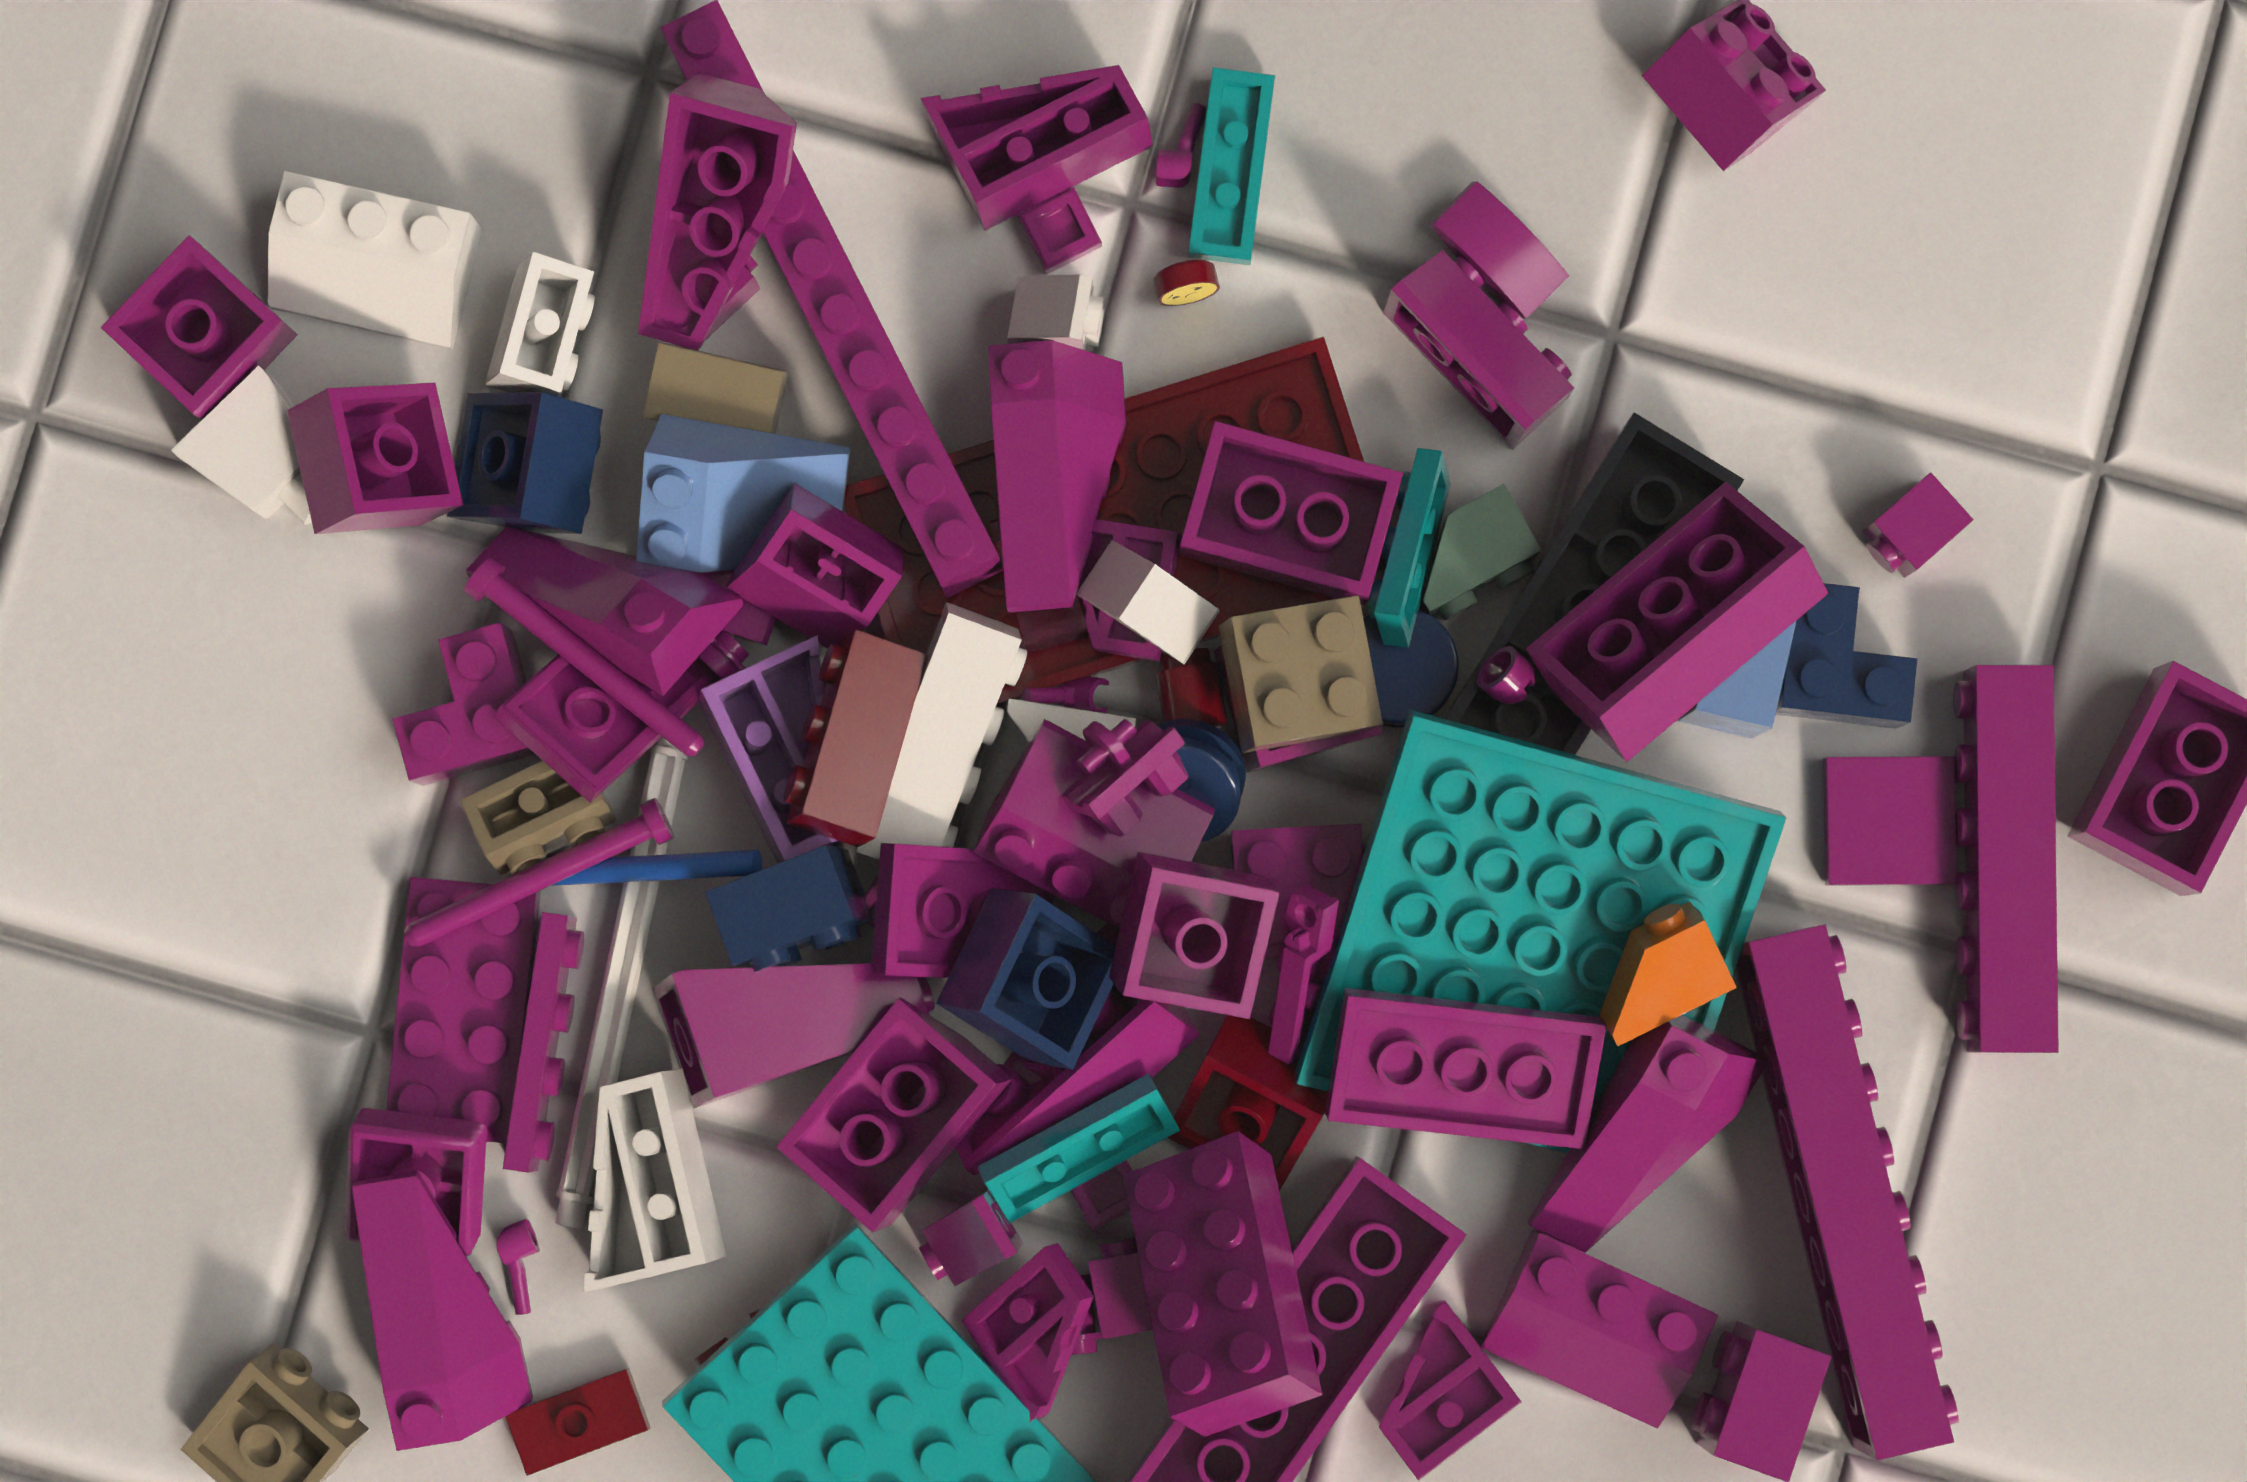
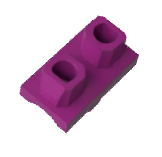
M1123 719L1111 731L1101 723L1093 721L1083 729V736L1091 749L1077 760L1078 766L1085 775L1061 796L1072 811L1092 817L1095 822L1110 834L1119 837L1124 836L1141 821L1143 816L1142 811L1129 795L1134 788L1144 781L1152 794L1163 797L1175 791L1188 779L1189 775L1176 752L1185 742L1175 728L1168 727L1164 731L1147 720L1136 729L1131 722Z

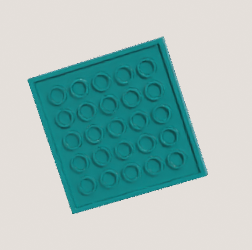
M1409 710L1341 924L1340 937L1328 965L1322 990L1295 1069L1296 1083L1328 1092L1345 988L1600 1017L1601 1008L1631 930L1645 924L1644 919L1651 912L1669 904H1679L1682 906L1688 902L1692 903L1704 918L1733 977L1786 821V816L1781 811ZM1727 993L1683 1014V1016L1714 1031ZM1607 1029L1592 1109L1632 1042L1630 1040L1617 1046ZM1528 1143L1563 1153H1568L1570 1149L1569 1147Z

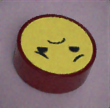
M1202 259L1187 260L1170 265L1160 270L1153 279L1158 302L1164 306H1180L1195 303L1214 295L1220 289L1215 265Z

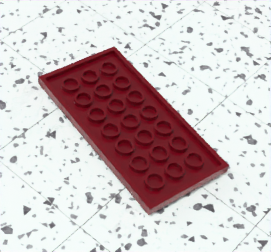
M1317 338L1125 398L1126 428L1121 445L1118 444L1109 473V486L1105 498L1101 500L1096 519L1176 531L1183 537L1215 421L1364 462L1325 338ZM990 440L949 453L948 456L1003 566L994 440ZM881 474L846 485L844 506L847 514L903 548L902 577L878 611L887 641L926 654L946 602L1018 628L1022 639L1019 648L1027 650V657L1016 685L1013 687L1004 684L996 706L1008 703L1009 699H1022V693L1025 688L1063 686L1066 683L1084 677H1092L1146 660L1097 652L1093 649L1084 620V609L1081 599L1077 594L1073 607L1008 613L1004 570L946 598L885 475ZM1179 548L1174 578L1220 610L1199 643L1220 637L1219 625L1233 616L1336 599L1180 556ZM1383 548L1374 581L1383 580L1387 565L1383 559Z

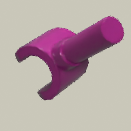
M1192 103L1179 138L1178 150L1158 149L1156 166L1157 186L1182 188L1190 182L1194 143L1207 110L1204 105Z
M1088 676L1066 683L1064 686L1025 688L1022 698L1023 701L1041 704L1058 703L1066 708L1105 714L1108 711V707L1094 705L1093 695L1099 685H1109V681L1105 678Z
M524 1219L506 1226L501 1231L496 1243L497 1252L502 1262L507 1265V1271L510 1274L515 1315L531 1313L526 1269L522 1259L540 1252L534 1229L530 1221Z

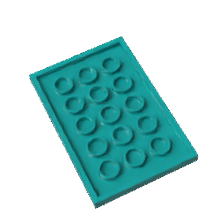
M856 1223L662 1400V1407L734 1482H1098L1040 1419H1034L1029 1423V1410Z

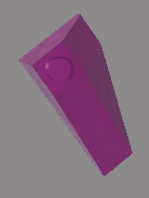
M1054 340L989 345L991 413L1007 611L1009 613L1073 607L1093 539L1092 530L1102 498H1105L1109 486V473L1118 444L1121 445L1126 428L1123 365L1120 361Z
M1107 923L1096 934L1116 946L1120 929ZM1113 984L1073 1070L1030 1062L1012 1051L1004 1064H996L1012 1078V1081L956 1147L966 1171L975 1176L980 1173L978 1166L1146 1074L1149 1073L1151 1078L1154 1077L1200 1036L1185 1007L1123 996Z
M1683 1015L1634 1038L1591 1111L1585 1149H1569L1528 1220L1529 1226L1586 1253L1737 1116L1769 1062L1767 1058Z

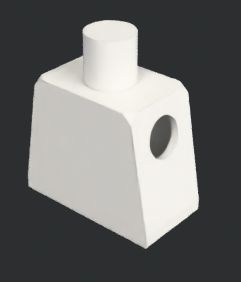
M258 365L171 451L178 458L265 519L273 515L285 504L305 525L312 522L287 410L295 405L280 383Z

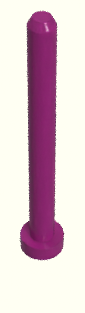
M493 556L489 557L472 574L464 587V592L478 602L485 596L684 755L695 757L705 745L701 734L502 577L506 567Z
M656 798L650 799L640 804L641 815L409 923L404 930L408 943L411 946L421 947L653 837L659 845L673 839L674 833L664 810Z

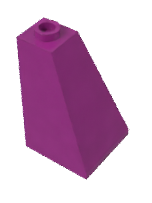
M872 963L770 967L754 973L753 967L692 969L673 973L652 989L679 1068H683L688 1094L693 1109L854 1053L898 998L905 999L929 1014L930 1011L935 1009V1003L927 979L915 976L872 974Z

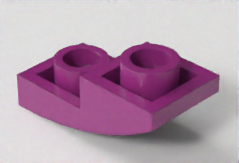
M1472 181L1429 224L1455 257L1460 256L1469 262L1502 302L1513 308L1523 319H1527L1570 276L1540 240L1478 181Z

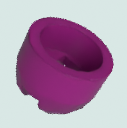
M1512 646L1502 647L1491 654L1483 663L1477 676L1478 686L1491 698L1503 704H1514L1525 700L1527 693L1524 688L1533 687L1535 683L1533 667Z

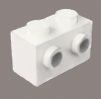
M532 252L517 265L485 385L506 392H544L555 396L560 394L562 390L567 391L569 389L578 364V355L572 353L578 330H585L593 310L595 296L588 292L594 271L536 252Z

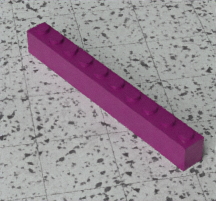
M714 0L660 27L686 81L699 72L758 88L764 93L718 0ZM793 150L788 185L764 228L763 234L946 598H949L1003 571L1002 563Z

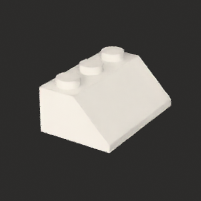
M284 171L269 229L268 307L453 350L483 229L468 212Z

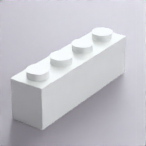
M946 602L926 653L928 657L877 836L861 847H856V852L879 860L881 843L953 848L958 833V827L950 825L958 802L968 805L974 795L981 774V769L973 766L981 743L989 746L993 744L1004 715V710L996 707L1004 684L1013 687L1016 685L1027 657V650L1019 648L1022 639L1018 628Z

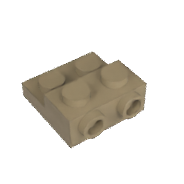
M273 1343L248 1362L180 1450L216 1482H323L335 1472L369 1428L358 1419L360 1417V1408L350 1396L340 1391L328 1392L310 1376L312 1366L303 1354L291 1348L280 1350Z

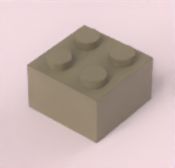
M1359 595L1233 616L1219 625L1242 753L1362 733L1383 725Z

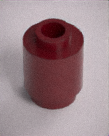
M1194 649L1185 664H1182L1169 654L1161 655L1159 661L1161 671L1156 672L1155 677L1162 721L1193 719L1215 727L1226 725L1227 717L1218 663L1211 662L1209 649Z

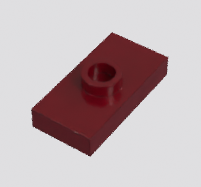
M630 1368L522 1407L505 1416L526 1476L651 1429Z

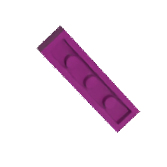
M542 912L502 1169L527 1173L538 1171L540 1160L548 1161L552 1152L555 1123L546 1121L549 1097H558L562 1088L565 1061L563 1058H556L559 1032L568 1033L570 1030L575 1001L574 995L565 994L569 968H579L584 947V932L575 930L577 922L575 917Z

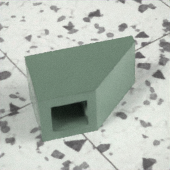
M1505 484L1494 488L1447 515L1443 522L1419 609L1431 616L1440 611L1446 621L1478 603L1473 592L1493 581H1496L1498 587L1502 590L1534 572L1529 561L1535 559L1542 549Z

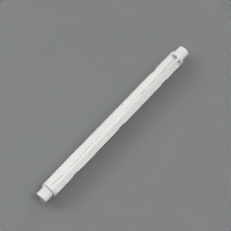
M661 737L650 750L651 757L641 804L656 798L672 826L684 764L688 756ZM639 808L638 816L642 814L641 808ZM653 837L632 847L630 856L666 854L668 841L659 845ZM660 880L624 882L560 1185L556 1192V1197L560 1198L555 1224L583 1229L588 1204H593L595 1196L593 1194L597 1170L593 1169L599 1087L617 1083Z

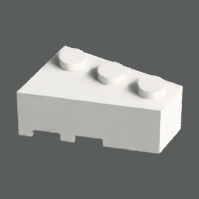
M683 1068L661 1071L599 1087L593 1169L597 1170L594 1210H590L588 1231L592 1232L589 1271L585 1272L583 1293L727 1257Z

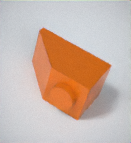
M1691 902L1682 906L1679 904H1669L1660 907L1644 919L1645 924L1631 930L1599 1014L1606 1023V1029L1617 1046L1737 988L1704 918Z

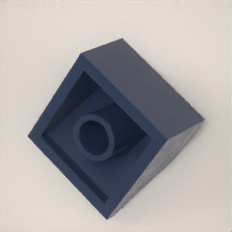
M544 392L468 393L455 465L463 506L448 512L446 517L503 527L509 526L541 533L582 534L584 519L590 507L589 490L595 456L601 444L600 426L603 409Z

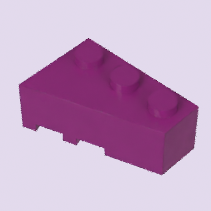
M1119 65L1040 78V83L1002 90L1000 85L980 88L981 93L941 99L940 95L920 98L929 126L985 231L1153 147L1148 117Z

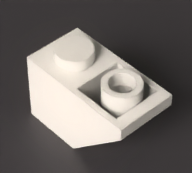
M1081 274L1018 276L1007 337L1008 344L1054 340L1085 351L1087 345L1098 347L1104 318V297L1094 296L1093 276Z

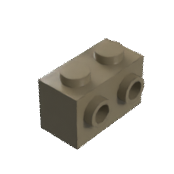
M658 343L642 418L658 422L660 415L665 414L776 434L789 372L673 344Z
M544 761L460 800L485 857L501 876L509 872L514 875L547 859V854L569 844L573 847L605 832V826L617 821L604 791L590 803Z

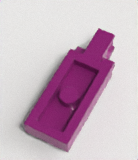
M1306 884L1292 893L1284 916L1292 932L1285 938L1284 943L1286 946L1278 959L1277 968L1280 972L1277 999L1271 1009L1269 1018L1272 1032L1268 1053L1288 1065L1300 1057L1322 990L1328 965L1340 937V930L1335 928L1339 900L1335 897L1331 898L1313 888L1310 884Z

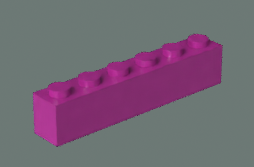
M1975 665L1963 671V681H1956L1953 693L1955 717L1964 721V744H1957L1954 754L1956 782L1964 783V808H1958L1956 811V843L1958 847H1965V872L1957 874L1955 898L1957 909L1959 911H1966V936H1960L1956 946L1957 971L1959 975H1966L1967 1001H1959L1958 1036L1960 1039H1967V1052L2059 1053L2054 665Z

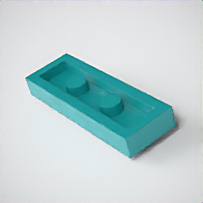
M1215 67L1212 69L1188 258L1251 265L1275 75Z
M1417 448L1411 472L1404 471L1397 496L1398 507L1401 509L1397 526L1390 525L1388 527L1383 545V559L1387 564L1383 580H1375L1373 582L1368 604L1369 616L1372 619H1376L1384 645L1409 648L1451 486L1441 450Z
M1148 1073L978 1166L985 1185L1009 1223H1012L1175 1134L1180 1129Z

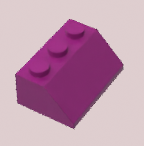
M1442 250L1401 279L1391 289L1383 314L1514 450L1569 398L1574 390V387L1568 381L1572 373L1563 360L1552 350L1545 348L1540 352L1524 335L1528 327L1513 308L1505 302L1496 306L1480 289L1484 285V281L1469 262L1460 256L1453 261Z
M1044 719L988 809L973 853L1120 929L1137 853L1144 852L1191 862L1213 818L1215 809L1178 789L1163 797L1154 795L1144 781H1142L1129 793L1143 813L1141 821L1121 837L1106 832L1092 817L1072 811L1061 796L1085 775L1078 766L1077 760L1091 748L1086 740Z
M898 998L776 1147L873 1233L894 1223L1008 1086L1012 1078L964 1036L905 999Z
M1532 1229L1480 1347L1658 1429L1693 1375L1719 1314Z

